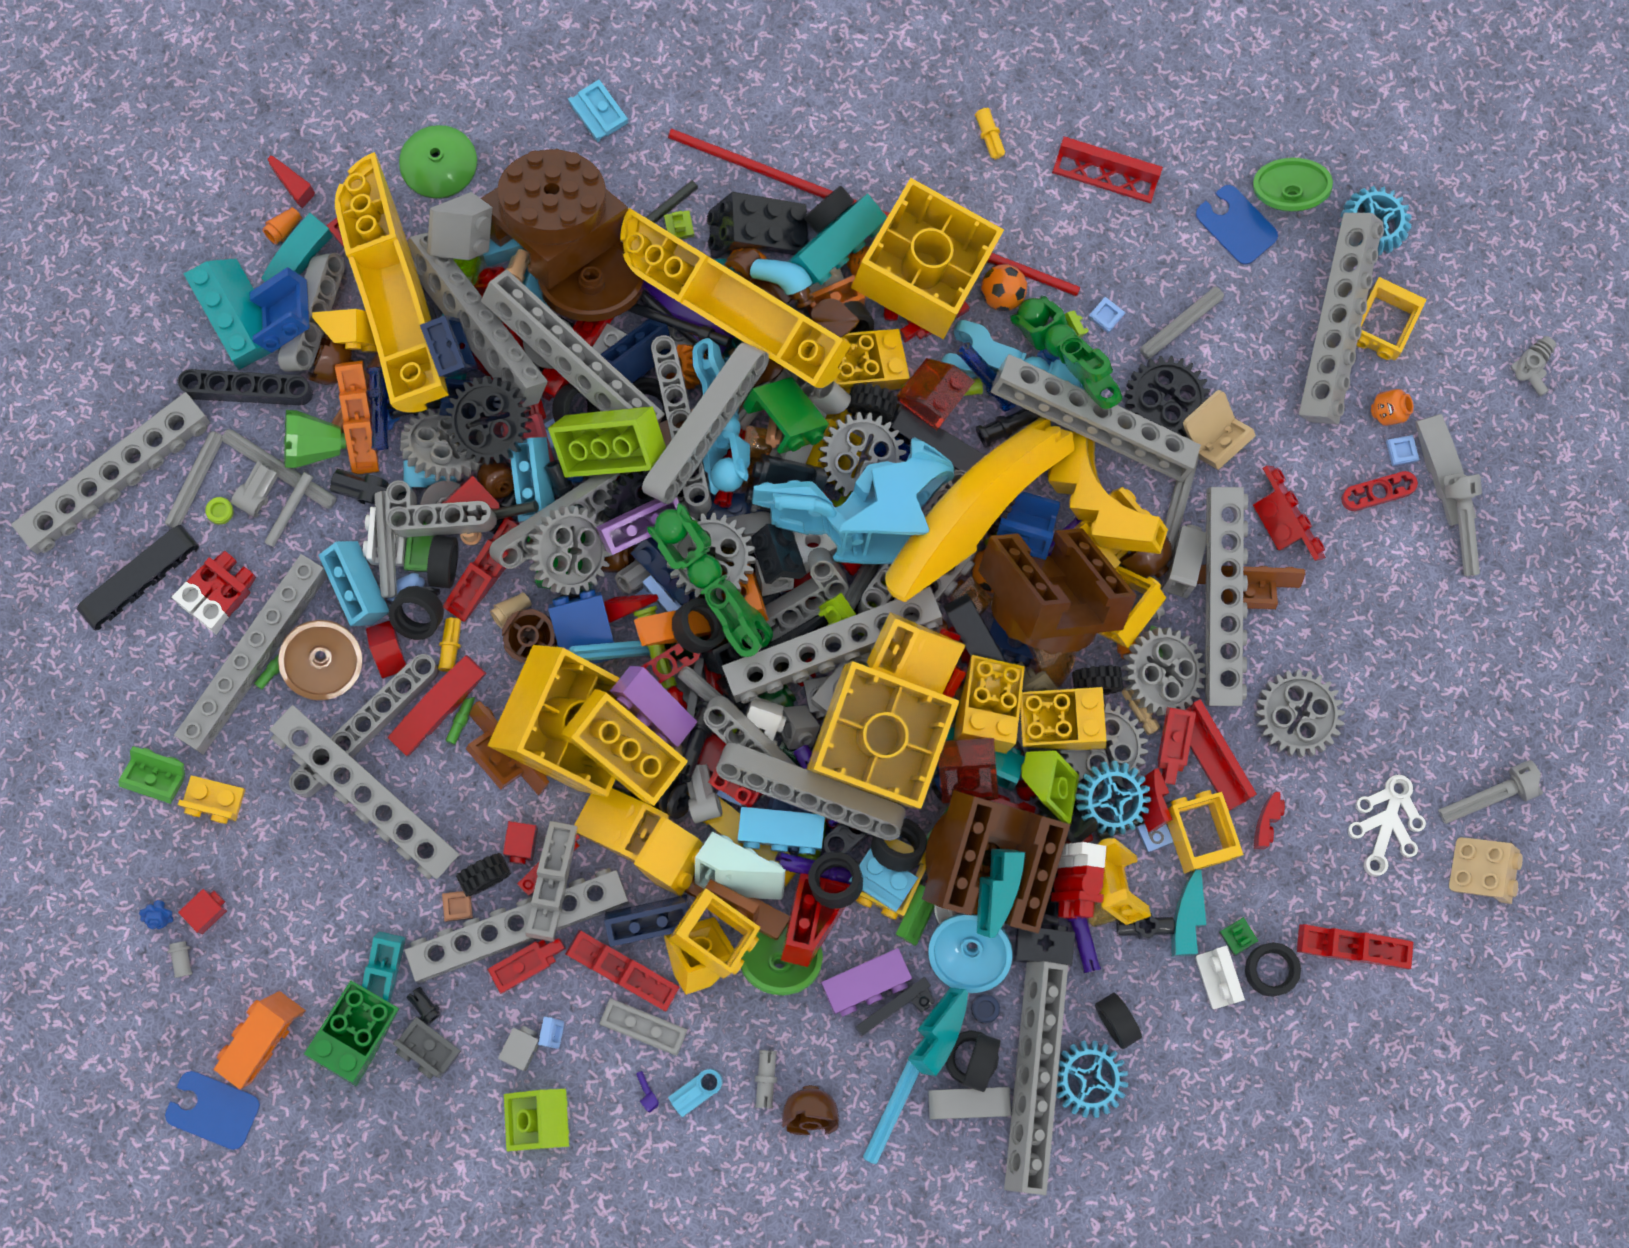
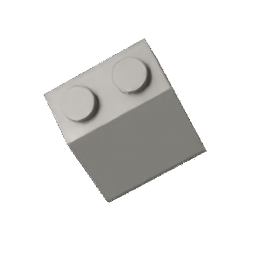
M470 192L430 208L427 253L430 256L470 260L489 252L492 207Z

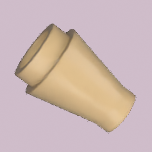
M522 592L517 596L495 604L490 614L495 623L503 629L506 620L513 613L529 608L532 603L527 595Z

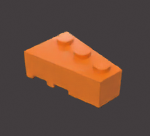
M281 991L260 1001L255 1000L246 1012L249 1015L244 1023L241 1022L233 1031L231 1036L234 1039L230 1045H226L217 1056L219 1062L213 1070L240 1090L248 1086L273 1055L272 1051L280 1039H285L290 1031L287 1029L292 1021L299 1016L302 1017L306 1010Z

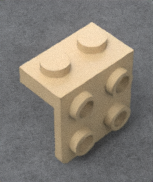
M1217 390L1183 422L1188 438L1201 445L1198 453L1199 459L1217 470L1256 436L1253 428L1235 419L1227 397L1221 390Z
M1460 837L1456 841L1449 888L1454 892L1494 897L1499 902L1512 904L1513 897H1516L1518 893L1516 874L1517 870H1520L1522 867V854L1512 843Z

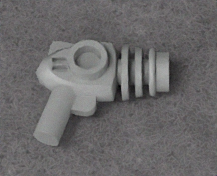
M1548 336L1539 339L1511 366L1517 380H1529L1540 397L1549 392L1542 381L1547 374L1543 368L1556 347V342Z

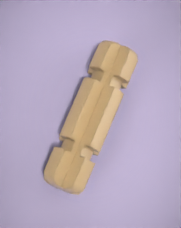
M1124 688L1122 694L1126 701L1129 700V706L1139 720V723H1143L1142 727L1146 734L1151 735L1158 731L1160 725L1156 718H1152L1153 713H1147V707L1139 708L1140 699L1131 700L1134 691H1126Z

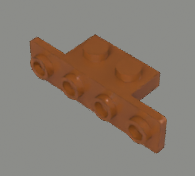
M1206 564L1201 565L1197 584H1206ZM1221 566L1222 574L1225 577H1230L1233 574V566ZM1243 566V575H1247L1248 579L1247 591L1243 592V602L1247 603L1248 609L1276 610L1278 605L1277 587L1300 588L1306 575L1305 569ZM1228 589L1221 593L1223 603L1228 605L1233 600V594Z
M481 701L476 702L469 716L481 728L484 734L470 742L466 750L500 790L522 776L538 796L542 794L549 784L545 774L488 747L498 721L495 719L490 708L484 706Z
M695 874L692 877L691 885L684 892L696 898L704 888L695 884ZM710 879L705 889H708L761 927L759 932L774 940L779 939L788 925L789 915L756 898H746Z

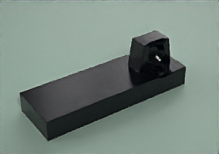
M923 977L855 1028L863 1036L909 1002L920 1012L925 1011L935 1003L928 990L931 985Z

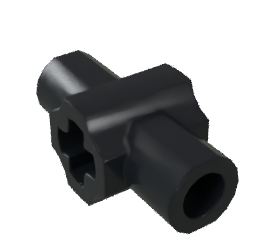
M1151 913L1150 917L1145 918L1146 923L1152 926V929L1148 930L1147 933H1145L1143 928L1139 927V924L1144 922L1143 919L1128 925L1116 919L1117 936H1138L1139 940H1147L1152 938L1153 935H1173L1175 929L1173 917H1153Z

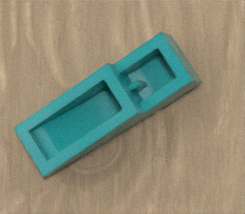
M309 213L277 251L261 279L266 282L287 267L301 275L308 267L311 258L333 237L329 228Z
M1013 849L991 850L990 877H980L977 934L995 938L1003 926L1019 889L1024 865V852Z
M1201 869L1191 872L1176 906L1174 915L1175 929L1174 934L1171 936L1172 957L1194 956L1198 954L1196 928L1207 925Z
M379 931L373 937L369 963L365 967L362 987L390 1003L406 937Z
M949 988L917 1029L924 1038L908 1057V1060L921 1074L937 1076L953 1050L966 1012L968 992L965 989Z

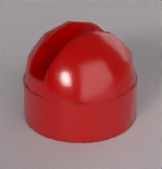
M1024 779L1017 782L1015 789L1020 799L1030 801V797L1036 798L1037 795Z

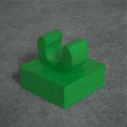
M1244 917L1219 932L1234 956L1258 942L1257 937Z

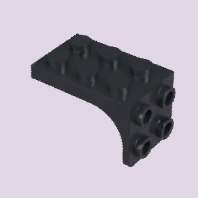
M731 192L711 208L707 215V224L710 227L708 248L711 250V258L718 259L726 252L742 248L795 255L808 243L807 222L804 219L807 215L806 204Z

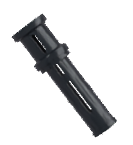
M1023 408L1006 417L998 416L995 421L987 425L976 426V433L983 446L988 448L990 443L1003 437L1005 439L1009 438L1013 431L1033 423L1042 416Z
M700 701L696 707L697 715L695 720L697 723L690 731L691 734L683 753V757L688 762L676 776L679 780L681 775H684L682 782L692 781V776L705 741L713 734V731L704 722V713L708 705L707 701ZM713 709L712 712L719 716L721 710Z

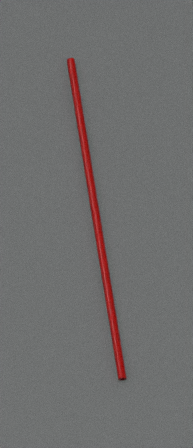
M671 129L668 138L823 199L833 192L680 131ZM883 211L885 215L888 217L890 213ZM994 253L991 254L987 261L996 266L1005 264L1014 266L1025 277L1076 297L1081 288Z

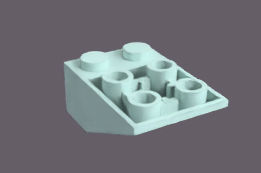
M712 832L695 857V884L704 889L710 879L746 898L782 900L784 896L786 870L779 863L772 860L768 861L758 856L754 850L735 844L732 839L725 835L720 836Z

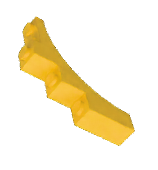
M1073 431L1075 451L1053 465L1048 472V481L1057 493L1071 495L1069 501L1070 509L1078 520L1094 521L1091 527V535L1100 547L1161 554L1168 531L1161 518L1139 513L1125 507L1108 495L1103 489L1097 474L1095 441Z

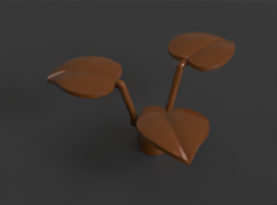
M755 279L753 283L785 304L793 299L791 295H786L784 290L777 284ZM829 298L820 301L813 307L811 312L814 322L840 338L849 333L859 323V319L842 302L836 299ZM769 358L765 371L753 388L775 379L781 374L784 367Z

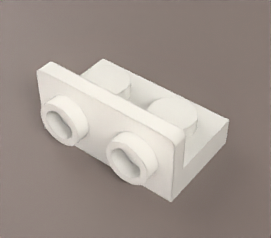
M1227 946L1199 954L1195 957L1212 1009L1245 1000Z

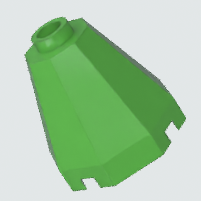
M286 410L284 436L285 468H297L339 456L340 450L346 449L345 434L341 433L340 426L297 410Z

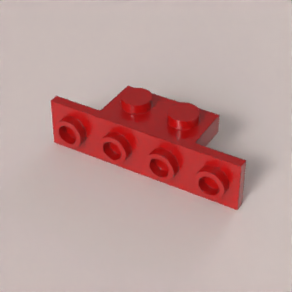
M1266 465L1262 469L1275 491L1254 503L1253 507L1278 551L1303 539L1314 561L1326 558L1323 553L1325 551L1323 543L1318 537H1314L1310 530L1312 527L1310 520L1304 513L1301 515L1296 506L1299 504L1297 497L1291 490L1288 491L1283 482L1286 479L1282 471L1278 467L1275 469L1274 466Z

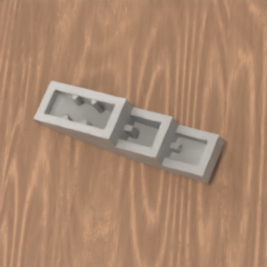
M1437 414L1415 421L1425 465L1428 472L1432 474L1437 496L1439 499H1442L1448 524L1452 526L1459 524L1457 500L1445 498L1444 477L1457 473L1464 474L1444 418L1442 414Z
M553 821L549 823L537 870L538 877L531 901L532 908L525 932L526 937L554 942L578 829L575 825Z

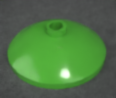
M434 125L425 127L409 137L400 153L399 168L405 183L414 192L428 198H446L459 193L471 182L477 168V155L472 142L461 131L449 126ZM439 152L440 155L438 157H432L433 153Z
M1283 158L1272 161L1261 167L1253 180L1254 193L1260 201L1271 208L1286 212L1305 211L1318 206L1330 196L1333 187L1332 176L1324 166L1303 158Z
M787 926L778 940H774L758 931L756 937L759 938L758 942L750 952L746 950L741 958L744 960V964L740 969L745 978L754 987L769 994L790 995L806 989L816 980L822 967L823 953L821 947L808 967L780 961ZM782 964L784 967L776 968L775 965Z

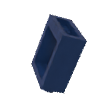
M444 315L420 325L439 377L455 378L478 369L460 318ZM460 343L465 344L464 349L460 348Z

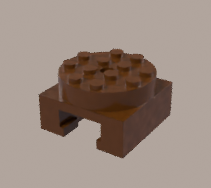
M558 148L534 150L519 157L503 171L498 187L480 198L492 207L490 239L499 247L514 239L530 253L531 262L528 264V272L549 290L621 241V227L628 211V206L605 188L603 176L592 162L576 152L559 150Z
M1083 528L1055 530L1052 539L1055 545L1051 555L1047 556L1046 560L1037 557L1032 558L1030 556L1031 549L1019 534L990 536L978 571L994 592L991 610L998 624L1006 631L1007 636L1034 648L1044 650L1048 654L1079 652L1094 641L1097 633L1124 629L1137 595Z
M954 790L948 811L937 821L927 842L925 864L928 880L922 900L951 911L970 916L972 914L978 915L980 877H990L991 850L1013 849L1025 853L1022 877L1013 906L1004 923L1039 934L1070 824Z

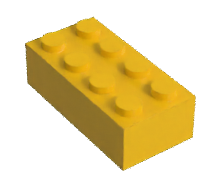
M597 689L592 692L561 732L566 739L639 799L653 806L688 762V760L608 693Z

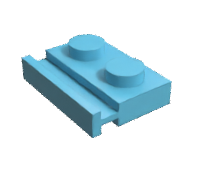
M600 79L579 91L578 95L573 98H568L569 104L596 142L628 124V118Z
M871 848L859 865L863 877L862 891L895 913L918 879L909 871L897 872L882 866L873 856Z

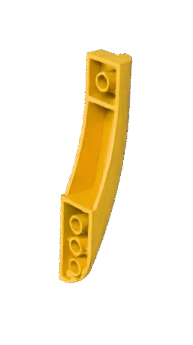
M373 152L357 161L347 171L349 175L343 184L338 185L336 191L335 211L345 253L355 276L373 333L390 404L396 410L402 412H420L427 410L426 403L449 395L445 382L447 377H439L420 327L421 324L431 321L430 313L394 201L378 157Z
M631 208L628 209L622 223L620 240L623 242L624 259L637 276L741 341L767 352L770 359L814 387L824 388L836 379L842 371L838 366L852 344Z
M1040 417L997 446L971 467L925 516L929 532L924 535H911L892 562L885 576L889 593L896 599L906 602L977 551L976 546L1006 507L1038 476L1075 451L1072 431L1061 429L1058 426H1051L1050 420Z

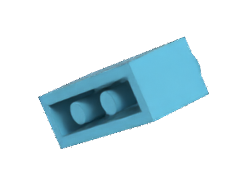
M547 437L526 438L527 443H518L522 450L521 452L512 451L511 467L516 505L531 501H537L539 505V510L536 512L518 515L519 522L527 520L555 501L552 490L553 484L544 468L550 463Z
M336 541L318 555L350 626L373 625L389 613V608L381 596L379 586L358 541Z
M741 807L738 843H743V848L760 849V845L771 846V851L788 852V848H799L800 854L815 855L816 850H822L825 817L811 813Z

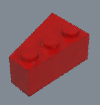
M800 873L780 961L808 967L846 907L831 909L821 905L814 898L808 882L809 874ZM821 877L819 880L821 889L827 893H840L850 886V884Z

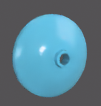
M960 913L945 919L933 932L928 950L931 967L939 979L951 988L965 989L968 993H980L990 990L1000 984L1010 970L1013 958L1012 944L1002 927L995 938H989L977 934L978 915L972 914L970 916ZM973 942L978 947L975 949H971L968 946V943Z

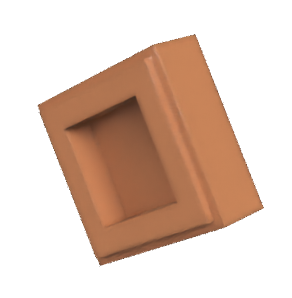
M463 891L442 894L445 922L473 919L471 896L466 897Z

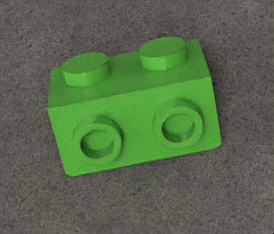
M133 746L130 750L131 760L118 780L119 787L171 804L185 778L184 764L174 757H165L154 753L150 749H141Z

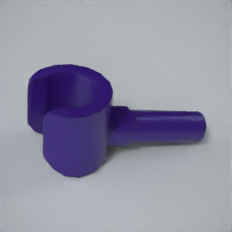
M640 1071L636 1075L646 1094L640 1100V1103L650 1113L658 1107L659 1100L651 1091L643 1071Z

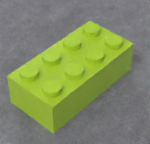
M653 406L565 415L548 428L564 477L650 471L666 449Z

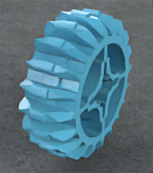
M1372 186L1369 191L1363 188L1358 194L1354 193L1350 200L1346 201L1344 205L1345 210L1340 215L1343 218V213H1357V210L1363 206L1364 213H1373L1384 222V233L1379 241L1378 256L1383 253V250L1388 254L1392 252L1393 247L1395 249L1399 248L1402 241H1405L1408 237L1407 232L1410 231L1412 225L1409 223L1412 219V214L1406 213L1409 205H1401L1403 197L1396 199L1394 197L1395 190L1389 194L1386 193L1385 186L1381 187L1379 192H1377L1375 186ZM1394 218L1395 231L1389 234L1387 223Z
M1113 760L1109 769L1108 764L1103 761L1101 762L1102 771L1092 766L1091 771L1094 774L1092 777L1086 773L1083 774V778L1088 781L1087 784L1078 783L1077 785L1078 788L1084 790V794L1078 793L1075 795V798L1084 800V802L1076 807L1079 811L1086 810L1089 813L1085 817L1081 816V818L1085 821L1093 817L1098 822L1097 824L1100 825L1097 831L1101 834L1108 828V834L1114 836L1117 827L1119 833L1123 835L1126 832L1125 825L1134 830L1136 827L1132 821L1135 819L1142 823L1144 820L1139 816L1140 811L1144 813L1149 812V809L1142 806L1143 802H1151L1150 797L1143 796V793L1150 791L1149 786H1140L1146 779L1144 776L1136 777L1138 774V769L1132 768L1128 772L1129 764L1125 762L1119 768L1118 762ZM1112 776L1124 777L1131 784L1132 788L1118 789L1116 783L1113 782ZM1104 779L1102 793L1092 799L1094 789ZM1112 790L1113 793L1119 795V797L1115 798L1114 806L1113 803L1107 801V799L1111 798ZM1134 797L1130 810L1122 816L1124 814L1123 805ZM1109 807L1114 820L1100 818L1094 808Z
M1081 1041V1051L1078 1050L1075 1044L1070 1045L1072 1055L1064 1050L1061 1052V1055L1066 1061L1059 1060L1061 1071H1058L1060 1081H1057V1087L1061 1086L1062 1091L1056 1093V1098H1061L1065 1095L1067 1099L1062 1103V1106L1066 1108L1071 1103L1074 1104L1071 1109L1072 1114H1077L1079 1109L1082 1108L1081 1114L1083 1118L1088 1117L1089 1109L1092 1110L1094 1118L1099 1117V1108H1101L1104 1114H1109L1110 1109L1107 1104L1109 1103L1112 1107L1117 1108L1119 1104L1114 1097L1116 1096L1121 1099L1125 1097V1094L1119 1091L1118 1088L1128 1087L1127 1082L1120 1081V1077L1127 1076L1128 1072H1119L1117 1068L1122 1066L1124 1061L1119 1060L1114 1063L1113 1059L1118 1053L1112 1051L1109 1055H1106L1108 1050L1107 1044H1103L1100 1051H1098L1097 1041H1092L1090 1049H1088L1086 1041ZM1081 1056H1095L1094 1061L1086 1070L1072 1065ZM1103 1061L1110 1069L1112 1085L1108 1084L1101 1077L1100 1071ZM1090 1071H1094L1093 1079L1099 1084H1090V1087H1086L1087 1080L1080 1074L1086 1073L1088 1075ZM1068 1073L1079 1082V1090L1076 1097L1069 1088ZM1093 1089L1108 1093L1104 1099L1097 1103L1084 1102L1086 1096Z

